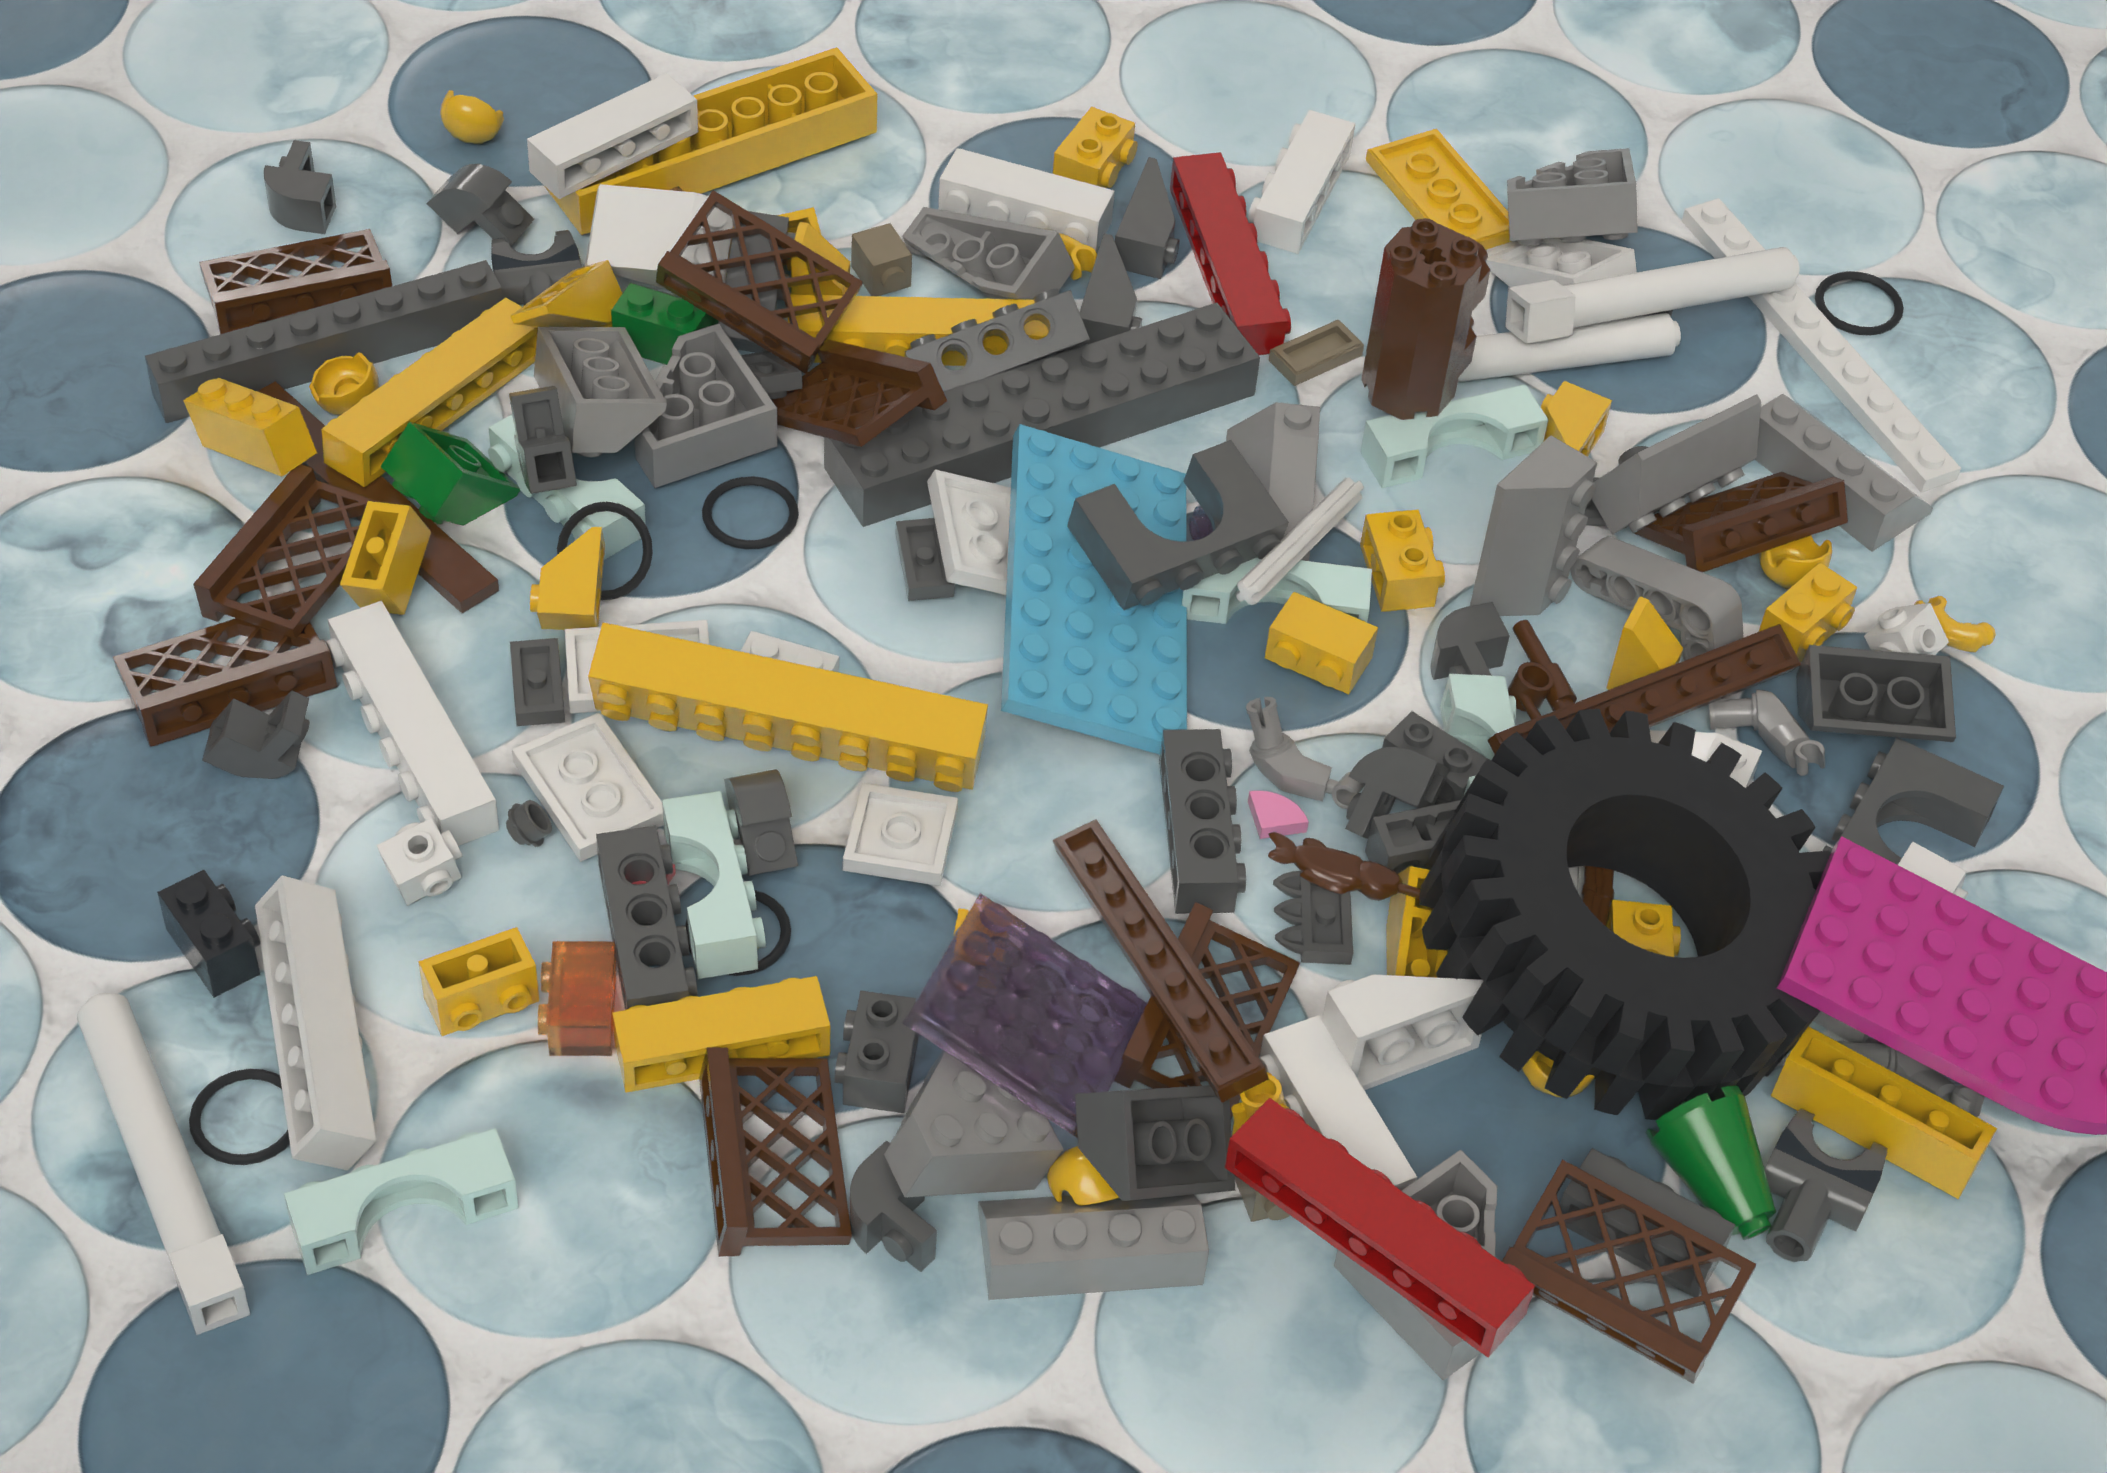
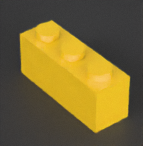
M221 378L204 382L198 387L196 393L183 400L201 444L206 448L281 477L317 454L301 411L296 405Z

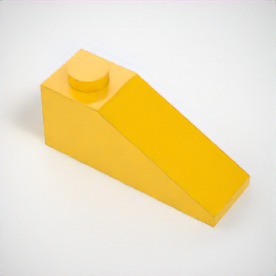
M605 260L572 270L510 315L513 324L537 328L612 327L611 310L623 293L609 261Z
M1409 866L1398 875L1402 879L1403 884L1421 889V885L1430 870ZM1401 893L1390 897L1386 924L1387 975L1437 978L1436 972L1445 959L1448 950L1426 949L1422 928L1433 908L1420 905V899Z

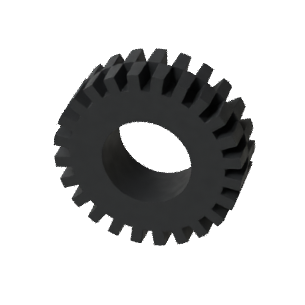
M1586 709L1577 712L1566 730L1557 717L1553 715L1538 720L1526 739L1518 732H1515L1503 741L1492 760L1487 758L1479 769L1431 850L1426 864L1432 868L1421 885L1420 905L1433 908L1422 928V934L1426 949L1449 950L1436 972L1437 978H1456V980H1483L1462 1017L1477 1036L1503 1021L1514 1033L1499 1057L1519 1072L1534 1053L1539 1051L1554 1061L1545 1089L1565 1099L1571 1095L1587 1075L1595 1076L1594 1110L1618 1115L1638 1092L1643 1113L1647 1120H1658L1669 1111L1681 1105L1683 1101L1687 1102L1705 1093H1708L1711 1101L1724 1098L1726 1096L1721 1088L1726 1086H1738L1742 1094L1747 1096L1764 1076L1768 1077L1820 1013V1010L1777 989V986L1831 852L1828 850L1799 853L1816 828L1803 809L1775 818L1769 808L1783 788L1766 772L1746 788L1731 778L1730 775L1742 756L1733 748L1721 742L1708 761L1705 762L1692 756L1696 730L1691 727L1673 722L1659 743L1651 742L1647 714L1625 711L1609 733L1600 709ZM1593 866L1611 869L1635 878L1653 889L1672 905L1682 918L1693 938L1698 957L1680 958L1656 954L1637 947L1619 937L1601 923L1585 905L1573 884L1569 867Z

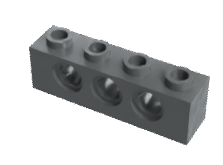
M1055 288L1036 295L1033 298L1035 303L1018 309L1017 304L1002 307L992 313L993 319L977 324L976 319L961 322L951 328L953 334L937 340L934 334L918 338L910 343L911 349L905 351V357L930 362L942 390L946 391L1087 345L1090 338L1071 290L1060 294L1058 289ZM1032 320L1041 321L1046 325L1048 335L1039 340L1032 339L1025 333L1024 325ZM992 335L999 336L1005 340L1007 350L1002 354L992 355L984 349V339ZM948 351H958L965 357L966 365L959 370H950L943 365L941 358Z
M1221 729L1163 730L1159 765L1175 914H1189L1195 902L1214 910L1213 913H1234L1237 893H1245L1246 868L1244 863H1237L1236 854L1241 852V828L1239 824H1232L1231 815L1236 814L1237 807L1235 786H1227L1226 779L1230 778L1232 773L1231 749H1223Z
M656 825L596 834L598 866L625 1010L636 1005L651 1006L678 1001L687 996H698L694 968H684L682 956L689 955L685 925L676 926L674 915L681 914L677 884L668 885L666 874L673 873L669 844L660 845ZM635 881H646V882H647V883H645V884H640V885L632 884V883L635 882ZM643 924H653L650 926H643ZM652 965H661V967H657V968H652V967H649V966H652Z

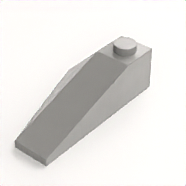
M923 207L902 236L905 243L980 291L1014 299H1033L1036 295L1055 288L1059 291L1075 268L1057 231Z
M1276 402L1227 429L1226 441L1232 440L1289 523L1283 538L1313 510L1320 407ZM1310 551L1301 560L1309 561Z

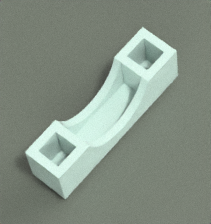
M1524 384L1450 401L1443 411L1434 417H1426L1427 411L1415 412L1414 419L1401 420L1389 415L1367 420L1360 452L1381 488L1422 479L1426 458L1433 451L1447 445L1467 444L1477 446L1493 453L1501 460L1530 454L1543 443L1548 418L1527 385Z
M512 414L489 427L490 448L488 449V454L492 464L500 472L505 471L512 477L524 495L537 500L554 522H560L565 525L574 513L587 505L597 502H613L630 508L645 523V504L616 478L604 481L576 479L577 486L531 494L524 482L518 459ZM609 511L596 512L586 516L571 532L576 540L591 527H602L605 541L604 560L641 539L638 530L630 520L618 513Z
M1254 558L1240 564L1239 567L1228 574H1214L1202 579L1194 587L1183 590L1182 606L1187 607V619L1226 624L1236 611L1249 605L1246 600L1240 602L1237 599L1236 593L1239 591L1237 583L1262 559ZM1300 560L1258 603L1275 602L1285 605L1291 594L1296 592L1367 622L1370 609L1372 569Z
M1449 674L1440 705L1444 731L1492 760L1495 754L1487 740L1494 734L1515 726L1516 699L1514 696H1509L1505 676ZM1475 776L1469 777L1465 793Z
M721 791L663 799L664 835L666 844L670 846L672 863L675 864V869L697 874L714 886L713 890L705 898L687 907L689 945L697 979L758 970L757 949L766 947L765 933L761 917L752 918L751 911L756 910V897L752 880L743 882L742 875L747 874V862L743 845L734 846L733 839H738V825L734 809H725Z
M496 1128L481 1133H467L457 1140L429 1149H416L407 1153L404 1157L378 1165H364L356 1168L351 1173L323 1182H309L297 1190L284 1193L290 1224L307 1275L360 1259L364 1240L372 1226L387 1213L403 1206L413 1204L436 1205L451 1211L466 1225L518 1209L515 1178Z

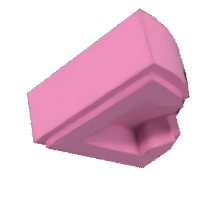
M1249 791L1248 804L1260 839L1270 838L1268 834L1271 832H1277L1284 836L1307 832L1309 821L1301 808L1293 801L1269 791Z

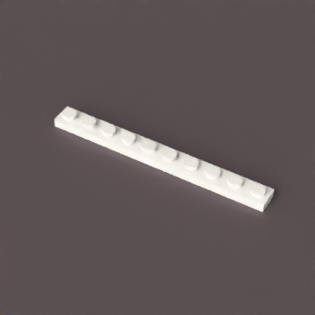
M1719 198L1685 208L1682 222L1715 259L1765 250ZM1796 283L1790 289L1748 296L1921 493L1957 480L1961 467Z

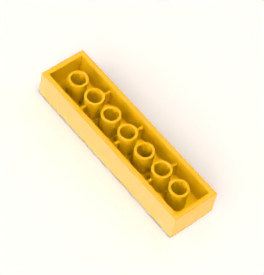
M836 47L693 95L697 99L698 133L561 199H558L547 187L545 188L578 232L584 235L591 231L597 189L600 184L702 194L876 133L877 93Z
M604 622L601 626L588 674L595 709L601 710V713L610 719L627 721L630 717L648 720L651 726L665 731H675L677 727L695 730L698 736L712 741H723L725 737L742 740L747 747L759 751H770L772 747L791 751L794 757L805 761H818L820 757L839 761L838 764L841 767L852 771L861 772L866 771L867 767L886 771L887 776L899 781L910 782L914 781L915 778L934 781L933 784L936 787L951 792H959L962 788L973 790L985 739L988 704Z

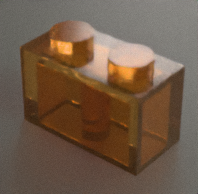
M552 942L551 962H542L541 992L549 993L548 1004H539L538 1035H547L549 1056H612L614 1030L612 1012H615L617 979L615 942Z

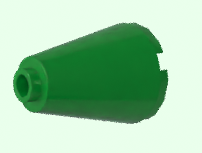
M1726 1086L1721 1088L1726 1097L1711 1101L1708 1093L1697 1096L1677 1106L1655 1121L1660 1129L1659 1132L1648 1129L1646 1134L1650 1144L1701 1204L1716 1211L1725 1220L1735 1224L1732 1235L1740 1234L1743 1240H1747L1760 1235L1772 1226L1769 1218L1776 1213L1745 1096L1738 1086Z

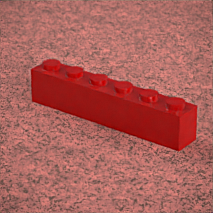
M1221 152L1173 157L1170 191L1212 304H1219L1258 355L1269 354L1270 349L1284 344L1285 334H1290L1291 318L1288 309H1282L1280 304V292L1277 281L1275 279L1271 280L1269 276L1267 255L1265 251H1260L1258 248L1256 227L1254 223H1249L1246 217L1245 199L1242 195L1238 196L1234 171L1232 168H1227Z
M1269 1098L1230 1137L1225 1169L1486 1357H1490L1527 1314L1535 1285L1528 1281L1517 1267L1511 1264H1504L1483 1249L1473 1236L1453 1228L1439 1218L1429 1205L1412 1199L1395 1187L1385 1174L1378 1170L1370 1169L1350 1155L1341 1143L1334 1139H1327L1310 1127L1296 1111L1284 1108Z

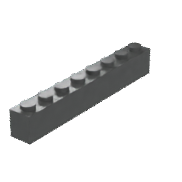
M487 260L145 355L152 395L165 423H170L190 417L183 400L196 393L198 387L208 380L221 378L254 391H258L276 381L282 388L288 389L312 382L314 372L326 360L335 357H354L356 353L360 352L369 362L375 364L438 346L454 332L461 330L479 317L482 312L503 300L502 287Z

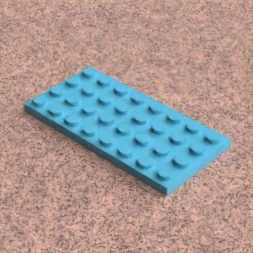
M1019 424L1013 435L1001 711L1160 754L1163 730H1187V607L1182 606L1183 590L1179 588L1166 593L1150 605L1143 606L1138 604L1123 610L1067 527L1075 498L1115 484L1146 528L1163 538L1187 542L1186 485L1183 482L1185 473Z

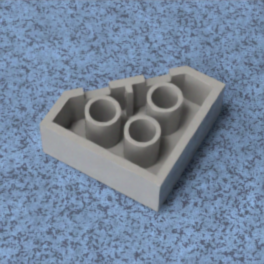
M1629 148L1587 151L1576 155V161L1571 166L1565 167L1564 162H1556L1537 169L1536 175L1532 177V180L1525 182V177L1522 176L1507 180L1510 241H1518L1521 245H1537L1542 243L1543 239L1560 238L1563 242L1573 243L1585 240L1586 236L1603 235L1605 239L1618 240L1626 238L1628 233H1638L1636 180Z
M720 324L679 336L672 348L671 359L666 367L663 366L655 380L667 402L666 411L635 437L636 460L654 488L777 447V407Z
M971 1027L957 1028L930 1068L922 1087L911 1103L901 1122V1126L890 1142L884 1156L904 1197L1035 1190L1064 1149L1001 1028Z
M1459 1150L1401 1190L1412 1199L1429 1205L1439 1218L1459 1232H1465L1473 1236L1483 1249L1495 1257L1496 1232H1494L1497 1185L1462 1150ZM1337 1250L1334 1267L1442 1380L1448 1378L1481 1353L1341 1251Z

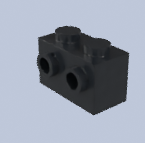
M202 870L157 892L166 930L213 998L260 975L255 947L261 944L259 936L248 918L240 920L237 917L234 900L224 884L215 886L206 871Z

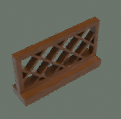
M714 190L670 252L667 251L660 260L656 274V283L805 374L814 363L817 353L863 284V281ZM715 207L731 216L733 229L710 232L707 218ZM702 226L704 234L696 235ZM755 234L764 236L769 240L771 251L748 255L743 236ZM737 238L741 257L718 261L713 242ZM706 243L711 262L695 265L681 257V255L688 246ZM800 258L806 262L809 274L786 278L781 259ZM774 261L779 280L755 284L751 264ZM744 266L748 285L732 288L723 282L720 270ZM713 271V272H714V276H712V275L709 274L708 272ZM836 280L848 289L840 299L823 301L819 282ZM812 284L816 303L793 307L788 288ZM781 289L786 308L770 311L761 305L758 293ZM751 294L752 299L748 298L745 295ZM834 309L828 318L826 310ZM819 312L823 327L814 338L799 329L796 316ZM789 317L790 323L783 318Z
M370 229L199 262L217 318L220 334L392 287L387 260L382 259ZM364 246L357 253L347 250L350 248ZM314 255L320 256L315 261L304 259ZM334 260L345 263L341 268L330 266ZM276 264L271 270L261 267L263 265ZM291 269L302 271L298 276L286 274ZM227 272L233 273L229 278L217 275ZM248 277L259 280L254 285L244 283Z
M827 340L818 352L821 363L802 376V389L787 391V396L771 399L777 407V425L860 447L916 406L935 411L947 402L930 362Z
M300 464L289 472L193 583L202 617L219 622L224 615H228L296 639L340 586L359 526H351L349 518L363 515L368 501H380L318 481L315 478L313 468ZM321 499L336 503L339 506L338 508L312 514V511L321 502ZM343 520L346 529L319 536L318 526ZM311 528L312 538L289 544L286 543L294 532ZM348 542L351 543V547L346 553L326 558L324 548ZM318 550L321 559L296 566L293 565L291 557ZM286 559L288 568L260 574L269 562ZM325 572L326 577L320 584L300 588L298 579ZM289 581L293 582L295 590L267 597L266 587ZM260 590L262 599L247 603L237 602V599L243 593ZM298 603L301 607L291 620L272 613L274 609Z
M1779 472L1701 498L1694 503H1686L1687 505L1662 518L1660 512L1656 513L1654 516L1657 520L1635 532V534L1684 554L1687 567L1705 572L1848 523L1845 482L1833 476L1811 483L1790 474Z
M298 603L274 609L272 613L290 620L301 607ZM235 618L113 656L115 668L142 723L143 731L150 747L211 728L212 722L233 699L264 711L277 707L291 691L308 697L337 687L330 650L325 640L319 639L310 622L298 637L293 639ZM238 635L248 637L242 645L226 642L229 638ZM262 640L278 643L273 651L256 648ZM292 646L298 647V648H295V649L290 650V648H291ZM190 650L202 651L195 660L180 657L182 653ZM216 654L232 657L226 666L210 663ZM246 660H248V661H253V662L244 664ZM146 664L155 665L149 674L130 671V669ZM169 669L185 672L179 681L163 678ZM199 675L206 676V677L197 679V678L199 677ZM152 690H157V691H158V692H155V693L150 694V693L152 692Z
M1195 902L1178 940L1197 968L1202 961L1204 968L1199 969L1205 979L1210 978L1219 997L1218 999L1259 1057L1263 1036L1271 1031L1300 962L1209 920L1214 910ZM1214 940L1230 948L1236 960L1216 965L1208 949L1210 941ZM1267 965L1284 975L1280 982L1262 986L1253 967ZM1242 971L1250 990L1230 994L1221 975ZM1274 995L1273 1000L1270 1004L1268 997ZM1150 996L1111 1080L1129 1089L1134 1080L1152 1089L1202 1086L1200 1082L1207 1081L1201 1071L1195 1072L1186 1053V1048ZM1256 1000L1264 1020L1245 1024L1236 1005ZM1257 1033V1036L1253 1042L1250 1035ZM1165 1038H1167L1169 1044L1162 1046ZM1175 1055L1184 1075L1169 1078L1151 1068L1156 1059ZM1240 1094L1229 1099L1231 1119L1233 1117L1231 1108L1239 1103L1241 1099Z
M707 1047L699 1076L718 1257L740 1256L743 1246L849 1245L852 1233L828 1059L729 1058L728 1048ZM737 1076H756L766 1083L768 1087L754 1098L738 1085ZM793 1076H816L817 1089L806 1098L787 1082ZM776 1092L797 1107L785 1120L764 1105ZM818 1101L820 1104V1108L817 1105H815ZM741 1105H743V1106L745 1107V1109L742 1110V1111H741ZM753 1114L774 1129L762 1142H759L743 1129V1124ZM805 1114L823 1127V1133L814 1142L792 1127ZM782 1136L803 1151L790 1165L769 1149ZM824 1145H825L826 1152L821 1149ZM746 1149L750 1151L748 1155H746ZM811 1158L829 1171V1178L820 1187L798 1171ZM758 1159H761L780 1174L767 1187L754 1179L748 1172V1168ZM787 1181L809 1196L796 1210L774 1194ZM830 1190H831L832 1197L827 1194ZM751 1193H752L754 1196H756V1198H755L753 1201H752V1198H751ZM765 1203L783 1217L785 1221L778 1228H755L753 1214ZM818 1203L835 1216L836 1227H817L806 1219L804 1215Z
M1563 1159L1513 1247L1510 1246L1502 1260L1504 1264H1511L1517 1267L1527 1280L1535 1285L1533 1292L1535 1297L1692 1384L1696 1381L1709 1352L1756 1268V1263ZM1566 1178L1587 1188L1592 1207L1562 1214L1557 1194ZM1596 1194L1611 1202L1599 1204ZM1553 1205L1556 1216L1544 1219L1550 1206ZM1624 1208L1635 1214L1641 1233L1610 1240L1602 1213ZM1596 1216L1603 1243L1573 1250L1565 1223ZM1644 1220L1659 1228L1647 1230ZM1559 1225L1567 1252L1545 1258L1527 1247L1536 1231ZM1672 1234L1683 1240L1689 1259L1659 1267L1651 1239ZM1644 1242L1652 1269L1622 1277L1614 1249ZM1693 1246L1707 1254L1696 1257ZM1607 1252L1615 1279L1597 1284H1592L1583 1279L1576 1259ZM1570 1261L1573 1273L1558 1264ZM1722 1261L1740 1271L1731 1288L1708 1294L1699 1266ZM1692 1268L1701 1296L1671 1304L1662 1276ZM1655 1278L1664 1306L1641 1311L1630 1305L1625 1286ZM1618 1288L1621 1299L1610 1294L1607 1290ZM1724 1299L1715 1316L1711 1302ZM1704 1305L1710 1327L1701 1343L1679 1332L1674 1312ZM1667 1315L1670 1326L1655 1317Z

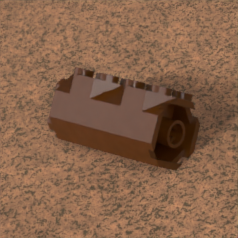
M1428 218L1415 220L1412 223V227H1402L1384 247L1361 378L1364 388L1368 386L1370 404L1401 420L1414 419L1415 412L1427 411L1426 417L1438 416L1455 397L1458 378L1472 362L1477 338L1472 329L1474 326V319L1471 316L1472 311L1486 295L1491 271L1486 263L1488 253L1482 244L1441 224H1437Z

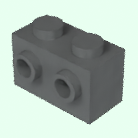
M860 990L857 1010H847L843 1040L850 1041L848 1053L839 1052L836 1061L834 1083L843 1084V1105L905 1113L920 1034L922 999Z

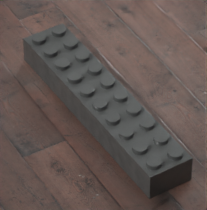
M1210 304L943 391L947 402L935 411L916 406L862 447L824 437V469L862 527L931 505L927 481L935 469L990 483L1011 478L1013 435L1019 424L1100 448L1254 396L1260 357L1219 304Z

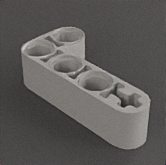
M1608 536L1602 538L1578 556L1570 569L1574 582L1581 590L1630 611L1633 610L1640 596L1649 599L1667 626L1680 631L1684 661L1744 638L1740 596L1730 584L1721 579Z

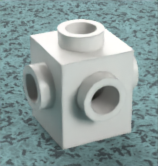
M1931 603L1889 609L1878 617L1879 623L1864 636L1871 650L1936 655L1949 643Z
M432 817L421 823L415 822L402 827L394 837L377 845L384 864L407 906L425 896L431 897L445 892L452 886L453 882L462 878L455 860L463 857L451 832L447 830L440 834Z

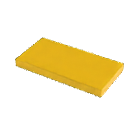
M1437 128L1367 149L1366 162L1415 220L1431 219L1437 224H1441L1482 244L1485 250L1512 242L1509 235L1507 209Z

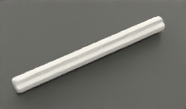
M1349 477L1340 482L1280 541L1281 543L1277 544L1237 583L1239 589L1236 593L1237 599L1240 602L1246 600L1249 605L1257 604L1362 499L1360 491L1364 489L1363 484L1360 481L1354 482Z

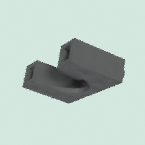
M1232 440L1194 453L1183 481L1209 518L1213 527V532L1202 539L1181 542L1169 540L1153 533L1138 519L1115 484L1075 498L1067 527L1123 610L1138 604L1143 606L1150 605L1166 593L1179 588L1181 590L1190 589L1202 579L1214 574H1228L1242 563L1257 557L1258 559H1263L1277 544L1281 543L1280 541L1283 539L1289 522Z
M1896 738L1888 754L1879 751L1867 775V777L1873 779L1871 784L1868 785L1861 782L1850 804V808L1855 810L1852 817L1845 813L1842 815L1832 840L1838 842L1842 836L1898 865L1902 858L1887 847L1880 837L1877 828L1889 822L1912 821L1932 827L1975 847L1993 814L2004 785ZM1826 845L1823 851L1830 850L1832 852L1833 848Z

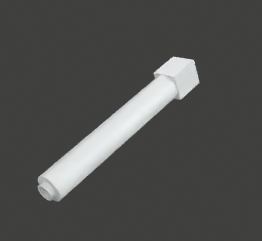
M1779 247L1563 286L1555 280L1508 287L1506 328L1526 344L1572 336L1573 328L1790 289L1794 286L1799 275V262L1788 248Z
M1668 313L1575 327L1573 328L1572 336L1526 344L1512 332L1477 336L1472 362L1459 376L1458 382L1671 356L1674 353L1675 346L1680 344V327L1677 321H1673Z
M96 994L89 998L80 1008L77 1020L170 1260L177 1286L195 1333L199 1335L250 1315L244 1286L223 1234H220L129 1001L120 994Z

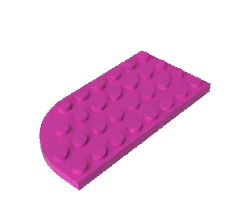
M1841 836L1832 849L1777 989L2033 1121L2074 1133L2107 1135V972Z

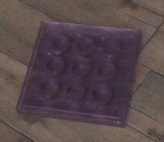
M980 893L904 1019L903 1024L1078 1138L1075 1094L1109 1091L1124 1061L1122 1059L1123 1053L1147 1002L1137 997L1131 990L1122 987L1096 970L1089 962L1078 958L1052 941L1043 932L1037 931L1010 913L1004 906L993 902Z

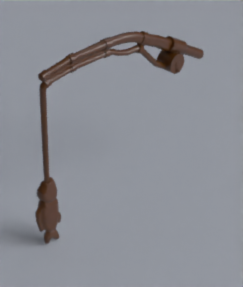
M1528 620L1517 622L1512 630L1530 662L1519 666L1508 687L1509 696H1514L1516 699V708L1527 712L1532 720L1541 716L1538 709L1545 698L1552 711L1574 704L1577 700L1574 691L1559 665L1552 663ZM1277 832L1268 834L1276 845V848L1268 853V857L1271 860L1280 864L1294 863L1301 871L1300 877L1327 891L1345 894L1358 890L1368 899L1375 901L1384 900L1397 893L1420 899V888L1403 884L1402 879L1395 871L1380 863L1363 861L1356 855L1328 848L1321 841L1314 838L1303 839V845L1296 847L1293 841ZM1585 866L1584 884L1581 892L1582 900L1598 920L1606 926L1611 902L1614 900L1615 894L1613 889L1614 870Z

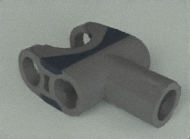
M569 230L556 231L553 245L545 252L539 254L517 252L511 248L509 242H505L504 237L492 239V269L502 287L503 299L506 297L518 305L527 304L572 270L582 267L578 248Z
M1800 1109L1784 1129L1765 1167L1771 1192L1784 1198L1766 1235V1242L1775 1254L1792 1262L1808 1261L1811 1258L1829 1219L1857 1231L1881 1179L1888 1149L1873 1142L1870 1150L1866 1148L1860 1156L1854 1159L1840 1160L1830 1157L1821 1151L1814 1141L1812 1134L1814 1124H1812L1815 1115L1804 1109Z

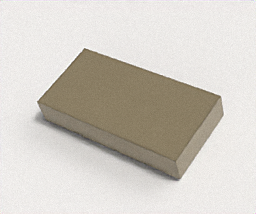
M1338 319L1270 349L1268 361L1293 386H1296L1362 356L1364 344Z

